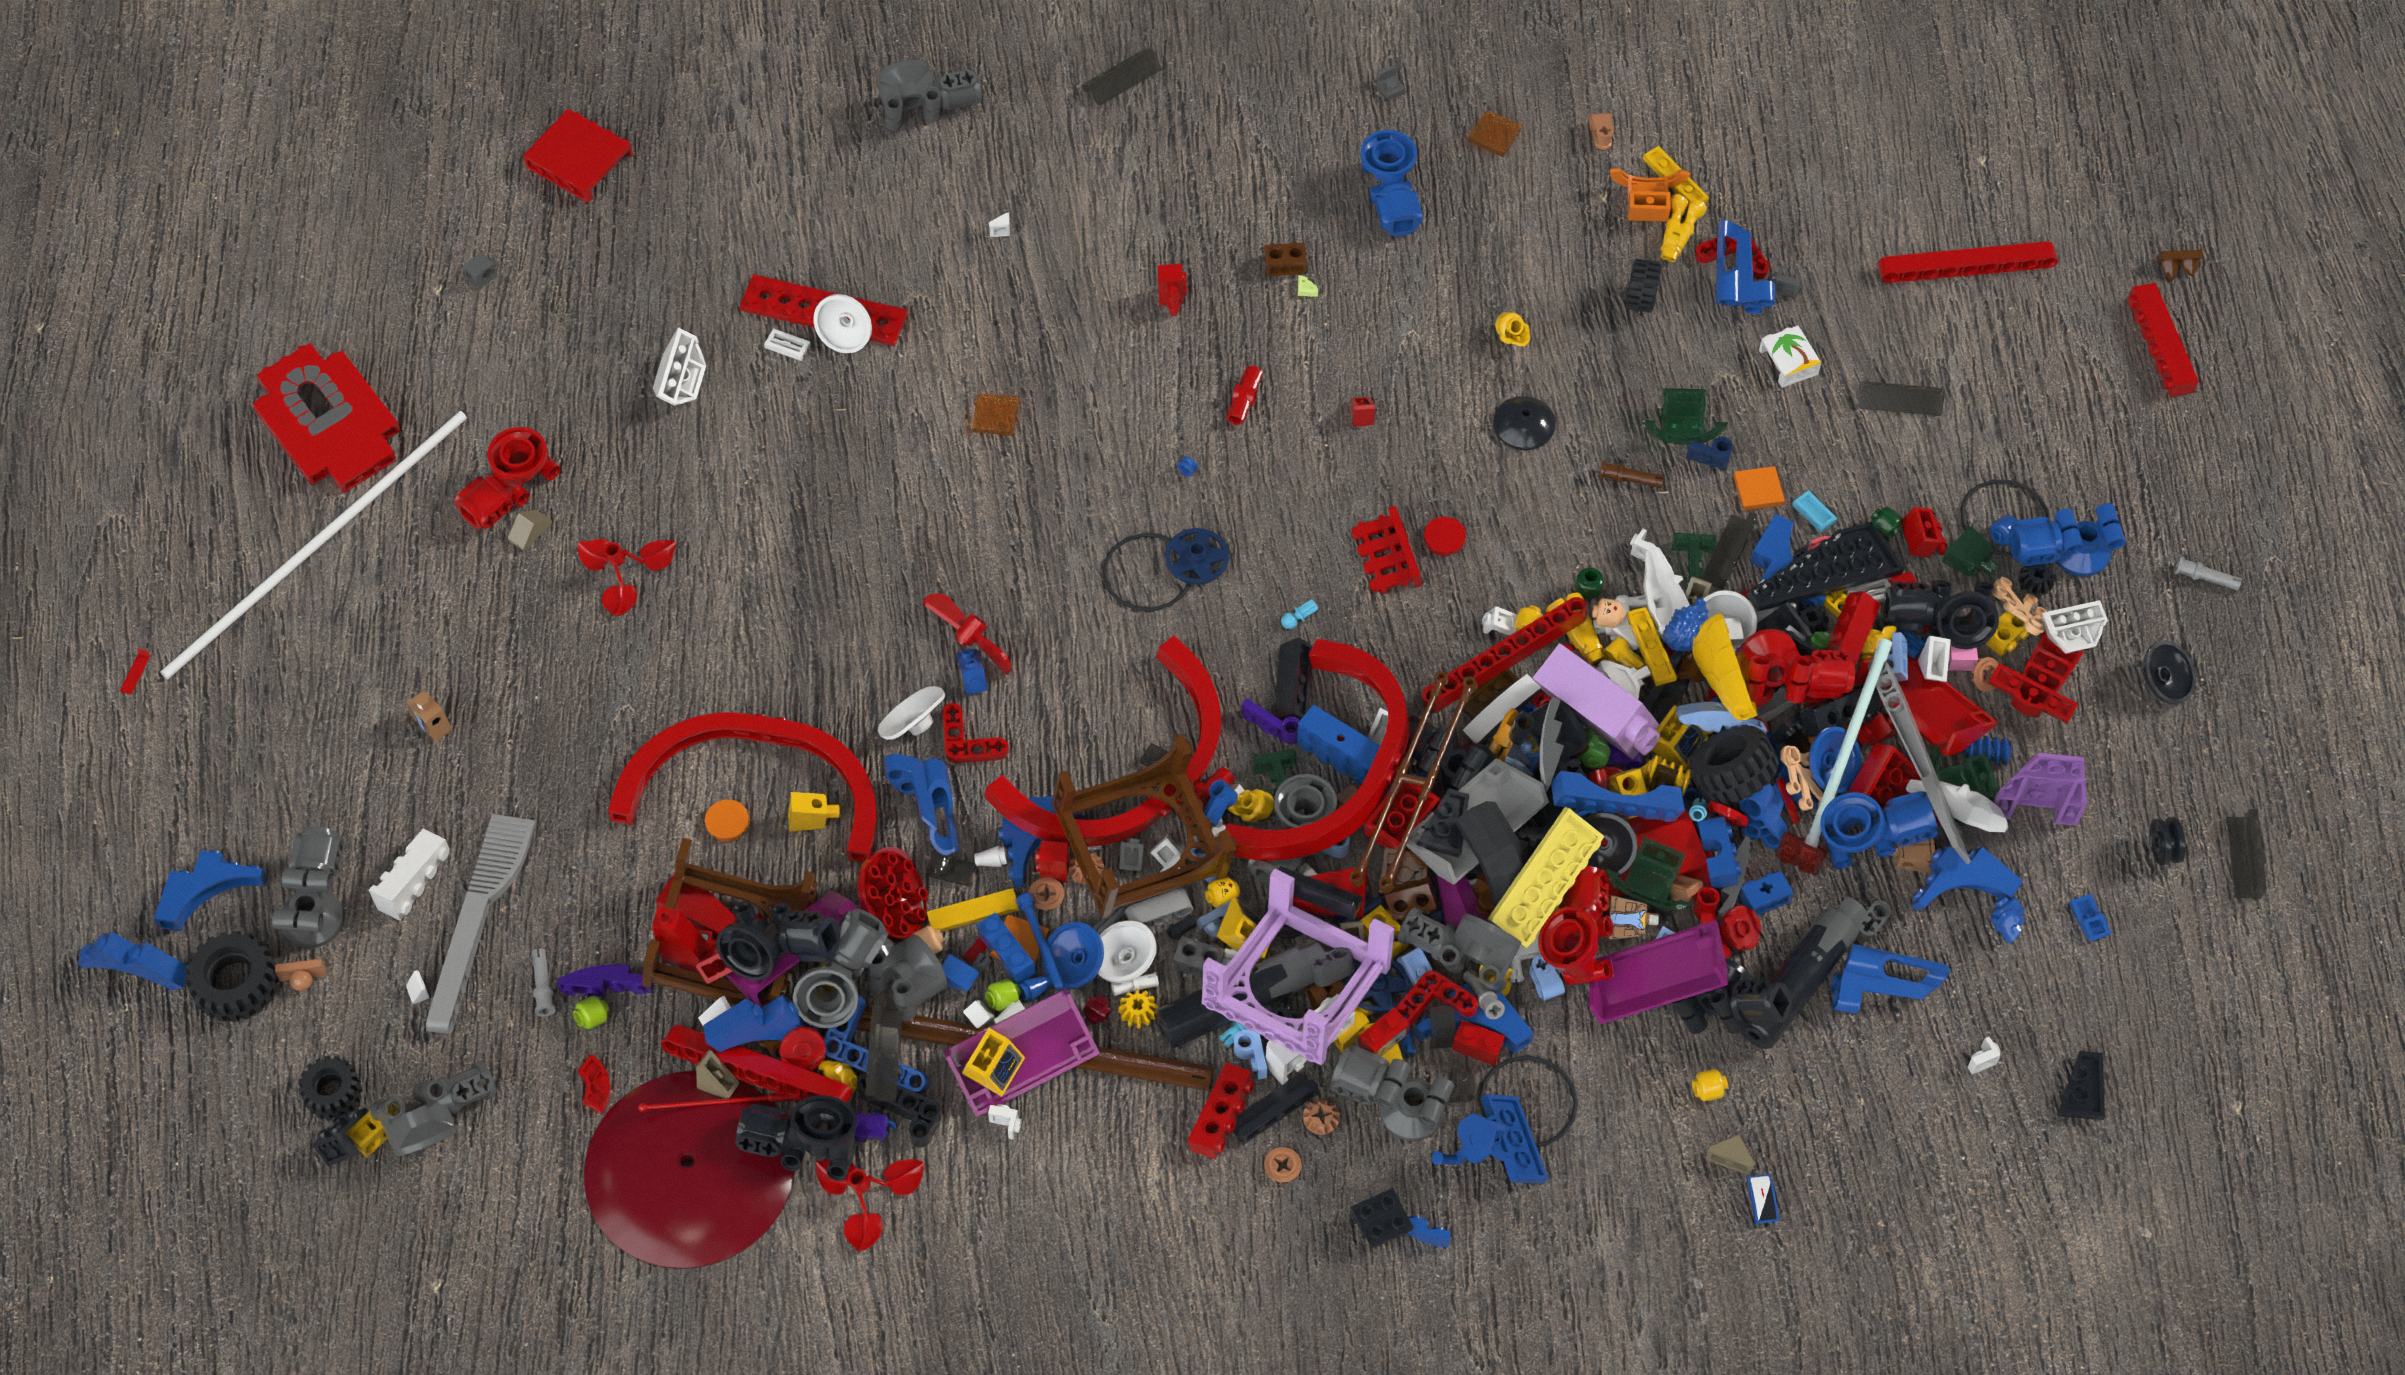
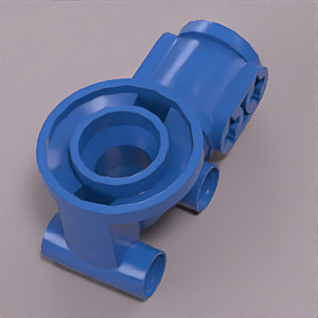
M1395 130L1377 131L1364 140L1360 153L1363 172L1372 173L1380 181L1379 186L1370 187L1371 201L1373 205L1375 204L1382 230H1387L1390 235L1396 237L1409 235L1419 227V224L1423 223L1422 211L1416 191L1412 190L1410 180L1404 181V175L1416 163L1417 149L1412 139L1402 132Z
M2111 503L2102 504L2095 509L2098 518L2097 523L2091 521L2077 523L2072 509H2062L2054 514L2055 521H2050L2048 517L2019 520L2010 526L2009 533L2010 550L2016 562H2021L2024 566L2055 562L2065 572L2080 577L2093 576L2103 571L2109 563L2113 549L2124 546L2126 540L2115 507Z
M1924 791L1893 798L1886 802L1884 809L1868 795L1856 792L1845 793L1827 804L1820 821L1821 831L1825 838L1834 869L1849 867L1852 864L1850 853L1862 852L1874 845L1876 855L1885 857L1896 852L1894 842L1898 846H1908L1936 837L1939 831L1932 804L1927 793ZM1855 826L1865 828L1857 835L1848 836L1849 830Z

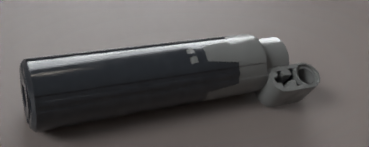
M1847 896L1835 910L1830 908L1824 909L1769 980L1771 983H1784L1788 987L1792 1000L1789 1020L1779 1026H1756L1750 1021L1747 1022L1746 1028L1741 1034L1755 1046L1764 1049L1773 1048L1855 940L1861 943L1867 942L1877 933L1890 915L1889 905L1879 900L1875 901L1865 910L1858 901ZM1874 910L1880 914V917L1875 915ZM1866 924L1870 925V926L1867 928V930L1864 931L1865 925H1866Z
M1314 942L1299 950L1296 947H1292L1255 964L1250 973L1249 984L1255 999L1262 1007H1266L1311 986L1314 982L1315 985L1320 987L1335 983L1353 974L1355 968L1348 948L1339 947L1325 953L1322 946L1318 942ZM1240 982L1238 987H1244V984ZM1202 989L1155 1009L1154 1014L1157 1027L1165 1043L1172 1049L1233 1022L1223 1014L1215 1010H1209L1202 1004ZM1240 993L1232 997L1243 1001L1247 998V995Z

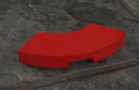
M590 1054L577 1071L578 1075L586 1083V1094L582 1102L585 1106L602 1115L610 1100L611 1085L603 1064L594 1055Z

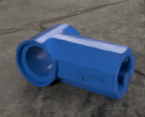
M1217 780L1212 783L1209 789L1211 797L1203 810L1205 817L1210 819L1212 827L1217 826L1226 808L1234 805L1238 798L1237 792L1224 780Z

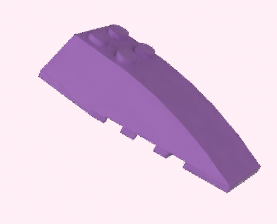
M2046 753L2033 755L1997 792L1993 803L2001 808L2006 819H2011L2017 804L2054 808L2055 824L2077 826L2087 806L2084 757Z

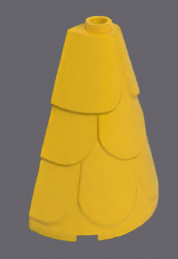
M1720 612L1700 626V631L1694 637L1692 643L1693 657L1701 673L1706 678L1710 687L1719 696L1724 707L1735 719L1743 721L1757 716L1756 703L1751 702L1729 636V628L1722 612Z

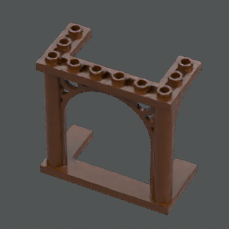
M1183 734L1174 737L1171 750L1155 763L1140 771L1075 792V787L1068 772L1064 771L1058 774L1051 804L1102 919L1111 916L1113 909L1216 876L1217 880L1227 876L1237 844L1234 837H1230L1228 830L1221 831L1217 837H1214L1211 821L1205 817L1203 804L1194 793V784L1186 776V769L1193 750L1190 742L1185 740ZM1160 784L1159 789H1158L1157 792H1155V791H1153V790L1151 789V788H1157V785ZM1167 785H1174L1176 792L1173 796L1168 797L1164 794V788ZM1130 796H1150L1167 803L1179 814L1187 832L1186 849L1179 861L1165 871L1118 886L1111 868L1102 870L1099 876L1073 814ZM1178 797H1180V803H1182V805H1178L1175 800ZM1196 835L1199 842H1195L1192 837ZM1192 848H1200L1205 852L1206 856L1202 858L1196 857L1190 850ZM1189 859L1191 863L1186 865L1185 860Z
M683 838L676 858L675 876L665 908L676 909L683 884L751 902L760 908L772 922L770 906L774 907L781 903H787L790 905L792 912L804 911L814 903L818 883L814 882L815 873L808 871L801 882L793 885L779 886L763 884L689 864L692 840ZM656 939L650 940L644 959L642 986L651 988L652 983L715 1000L725 996L728 1003L734 1005L746 999L745 995L729 980L716 979L707 984L701 974L659 963L661 956L659 950L660 941H656ZM796 964L771 982L772 988L765 991L762 989L758 992L757 997L763 1007L782 995L786 997L791 982L787 980L788 974L794 973Z

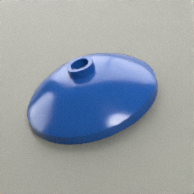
M1829 727L1822 730L1815 737L1811 745L1809 754L1810 770L1814 780L1823 790L1826 789L1847 732L1846 729L1841 727ZM1856 740L1836 793L1849 790L1861 770V752Z
M1069 922L1060 926L1051 934L1046 943L1062 980L1063 988L1078 989L1090 983L1098 974L1104 959V945L1099 933L1088 924ZM1043 960L1044 971L1046 975H1049V972Z

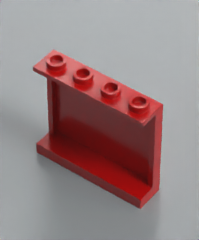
M567 109L526 151L523 158L527 169L589 203L593 199L591 190L624 155L632 157L633 154L628 140L614 135L609 129L600 127L595 121L584 118L579 112Z

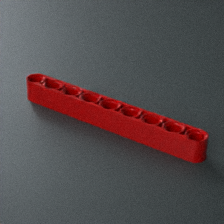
M2050 241L1886 256L1877 263L1882 282L1897 283L2047 269L2057 265L2058 257L2054 244Z
M1573 597L1448 673V684L1442 687L1430 713L1439 712L1460 699L1464 689L1463 680L1466 676H1473L1478 688L1585 622L1587 619L1585 600L1580 597ZM1435 682L1427 686L1422 692L1425 709Z
M673 1025L660 1044L666 1053L698 1064L706 1052L711 1050L735 1078L799 1101L811 1096L826 1095L836 1097L847 1103L853 1094L851 1088L842 1082L738 1045L719 1052L706 1043L704 1033L681 1025Z

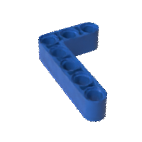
M859 996L856 1011L847 1021V1030L842 1032L839 1026L828 1029L824 1038L825 1054L913 1092H925L930 1086V1078L927 1074L851 1042L865 1010V1000ZM834 1041L839 1043V1050L836 1053L831 1051V1044ZM854 1050H858L860 1053V1057L856 1062H853L851 1059V1054ZM878 1058L881 1065L878 1070L874 1071L872 1062ZM896 1067L901 1069V1076L898 1079H894L892 1075ZM916 1076L922 1078V1084L918 1088H915L913 1085V1079Z

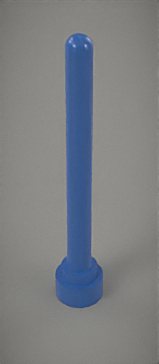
M1024 893L1015 899L1018 909L1026 914L1055 989L1062 990V980L1033 910L1035 908V900L1031 893Z

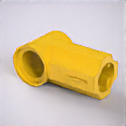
M1617 637L1602 651L1607 661L1630 669L1634 667L1638 671L1647 666L1645 661L1631 650L1629 643L1622 637Z

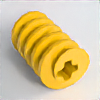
M1657 755L1652 760H1649L1643 773V779L1649 775L1650 783L1658 764ZM1664 758L1659 764L1666 766V759ZM1672 762V763H1671L1669 766H1667V767H1670V768H1673V769H1674V764H1675V763ZM1680 765L1676 769L1679 772L1674 787H1681L1682 796H1684L1691 780V770L1688 769L1683 773V766Z

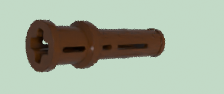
M1602 460L1598 479L1604 477L1613 479L1618 483L1628 481L1661 489L1664 476L1625 468L1622 464H1619V466L1607 464L1606 461Z

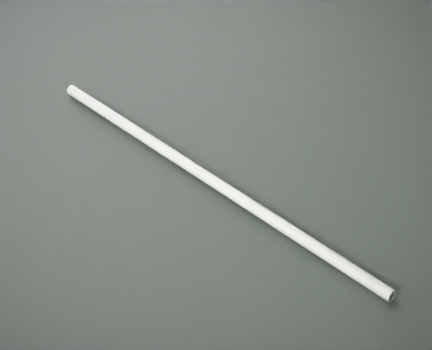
M459 411L161 670L160 673L167 680L463 423L467 419L466 415Z

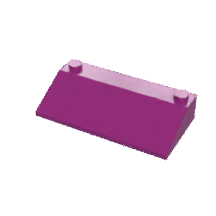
M830 890L804 911L821 912L824 918H833L839 923L847 910L852 912L858 908L849 899ZM783 953L777 960L773 972L763 980L745 979L733 971L725 976L748 1000L762 1008L763 1006L757 997L758 992L800 960L797 959L796 955Z
M1715 920L1595 958L1597 961L1608 959L1612 964L1613 976L1610 980L1589 982V1007L1601 1025L1727 986L1728 969L1717 921Z
M1067 988L989 1027L1009 1039L1025 1057L1002 1097L962 1074L988 1028L943 1051L976 1117L988 1112L990 1105L997 1106L998 1104H1003L1100 1054Z

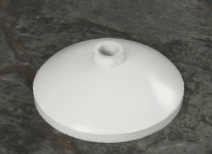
M842 294L830 295L824 298L815 309V330L820 339L831 349L841 353H853L859 351L868 343L872 333L871 319L862 304L854 298Z
M1723 590L1711 593L1703 599L1707 603L1708 619L1722 612L1724 618H1741L1744 639L1731 641L1734 651L1749 636L1756 633L1757 615L1750 601L1741 594Z
M1122 921L1109 926L1100 934L1104 945V959L1098 975L1104 980L1114 983L1128 982L1142 975L1152 964L1156 954V940L1153 933L1144 924L1137 921Z

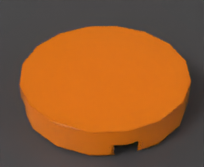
M725 799L718 801L708 809L705 815L707 832L721 842L737 840L749 828L750 819L747 809L742 803L735 800Z

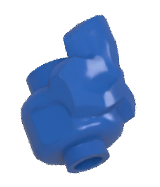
M2003 896L1995 902L1996 906L1992 910L1991 921L1996 932H2001L2003 939L2007 943H2012L2019 937L2021 933L2020 926L2025 923L2022 917L2024 908L2017 898L2011 897L2008 899L2006 896Z

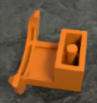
M1613 168L1610 170V176L1616 183L1627 187L1628 221L1667 222L1671 210L1668 188L1685 182L1689 178L1690 172L1678 170L1676 173L1665 177L1643 178L1628 175L1621 168Z

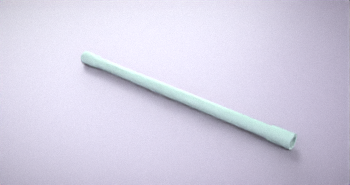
M1882 638L1879 640L1872 665L1819 808L1800 854L1806 858L1812 859L1814 857L1822 832L1820 825L1821 815L1827 804L1835 797L1883 664L1887 660L1892 646V642Z

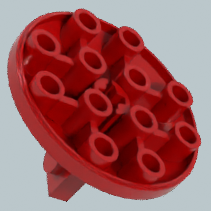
M885 850L870 855L863 862L857 880L860 910L871 913L883 923L888 932L887 938L901 940L918 931L927 917L926 899L928 898V892L924 888L912 861L894 851ZM921 901L924 902V909L922 907L919 908Z

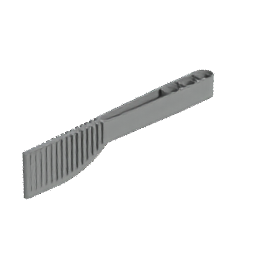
M1873 659L1868 664V670H1870ZM1885 661L1883 664L1884 669L1881 671L1876 683L1878 693L1921 778L1927 796L1952 847L1963 861L1969 864L1971 860L1958 832L1959 830L1956 827L1953 815L1950 812L1951 810L1910 707L1893 669ZM1892 685L1890 689L1885 690L1886 687ZM1896 703H1900L1899 706L1893 708Z
M492 814L482 849L478 856L479 859H477V865L473 872L474 875H472V881H470L469 891H467L426 1021V1030L428 1032L451 1035L453 1032L489 906L511 886L518 876L528 853L536 820Z

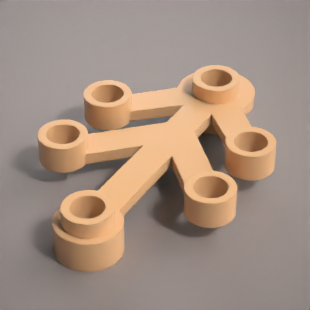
M2005 577L1997 579L1993 584V595L2005 602L2003 608L2025 621L2024 628L2029 633L2035 636L2043 633L2045 627L2041 616L2047 611L2042 607H2037L2033 612L2034 616L2030 614L2031 607H2034L2038 601L2037 598L2027 593L2023 598L2024 603L2022 604L2011 590L2012 582Z
M1785 746L1781 750L1780 758L1788 768L1790 782L1786 784L1787 792L1793 795L1801 790L1803 798L1799 799V807L1801 810L1806 811L1813 808L1810 789L1818 799L1819 807L1823 792L1812 780L1814 778L1811 770L1802 767V765L1804 767L1810 766V752L1803 754L1795 746Z

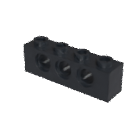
M1864 684L1853 687L1850 693H1843V696L1840 698H1828L1799 711L1806 736H1817L1822 730L1829 727L1845 728L1844 725H1849ZM1876 686L1864 718L1874 716L1875 711L1883 708Z

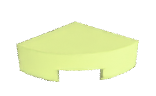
M1298 275V296L1318 297L1317 286L1308 280L1307 277Z

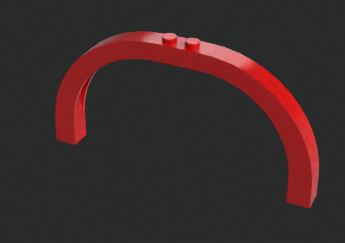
M1173 635L1158 648L1156 658L1183 684L1197 711L1199 741L1197 749L1186 769L1188 780H1191L1195 786L1207 772L1218 744L1221 728L1220 704L1213 681L1199 659ZM1003 775L986 787L984 798L1012 824L1040 839L1053 842H1067L1068 846H1070L1057 815L1030 801ZM1167 785L1164 788V794L1168 797L1173 796L1176 792L1174 785ZM1149 797L1138 807L1115 817L1098 820L1075 819L1087 847L1102 846L1135 836L1154 824L1161 817L1163 819L1166 818L1173 809L1167 803L1157 798ZM1178 797L1175 801L1178 805H1181L1180 797Z
M1316 639L1309 653L1312 668L1347 675L1372 688L1380 696L1388 709L1386 733L1362 785L1344 805L1328 816L1304 826L1283 830H1261L1228 823L1225 830H1228L1230 837H1234L1237 844V849L1234 853L1235 857L1277 861L1317 853L1353 834L1365 824L1383 801L1390 785L1393 783L1396 771L1400 767L1402 759H1404L1410 724L1401 687L1391 671L1381 661L1356 647Z
M720 712L692 717L678 722L652 737L633 755L617 781L608 809L612 822L633 825L638 804L647 783L666 761L680 751L701 742L722 738H738L799 748L822 758L838 771L847 783L855 804L853 827L846 850L848 861L863 863L873 854L878 826L875 796L869 777L860 761L843 743L818 728L790 721L783 717L771 718L763 714L753 715L736 712Z

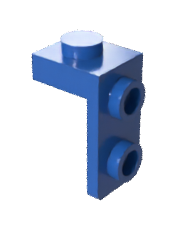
M964 649L956 653L966 695L988 691L984 668L978 650Z

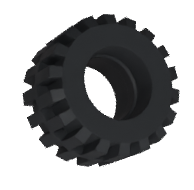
M1635 259L1626 297V309L1648 313L1653 311L1662 269L1660 262Z
M324 1056V1060L318 1058L315 1060V1064L309 1063L306 1066L308 1068L307 1071H302L301 1076L303 1079H299L298 1084L300 1088L298 1089L306 1107L313 1115L316 1114L320 1119L325 1116L326 1120H332V1117L335 1116L336 1118L342 1113L347 1114L351 1108L355 1109L358 1106L356 1101H360L362 1097L360 1094L362 1092L361 1081L354 1067L347 1060L343 1059L341 1061L338 1056H334L333 1059L330 1056ZM333 1080L342 1081L340 1088L335 1093L326 1096L319 1095L320 1089L327 1082Z

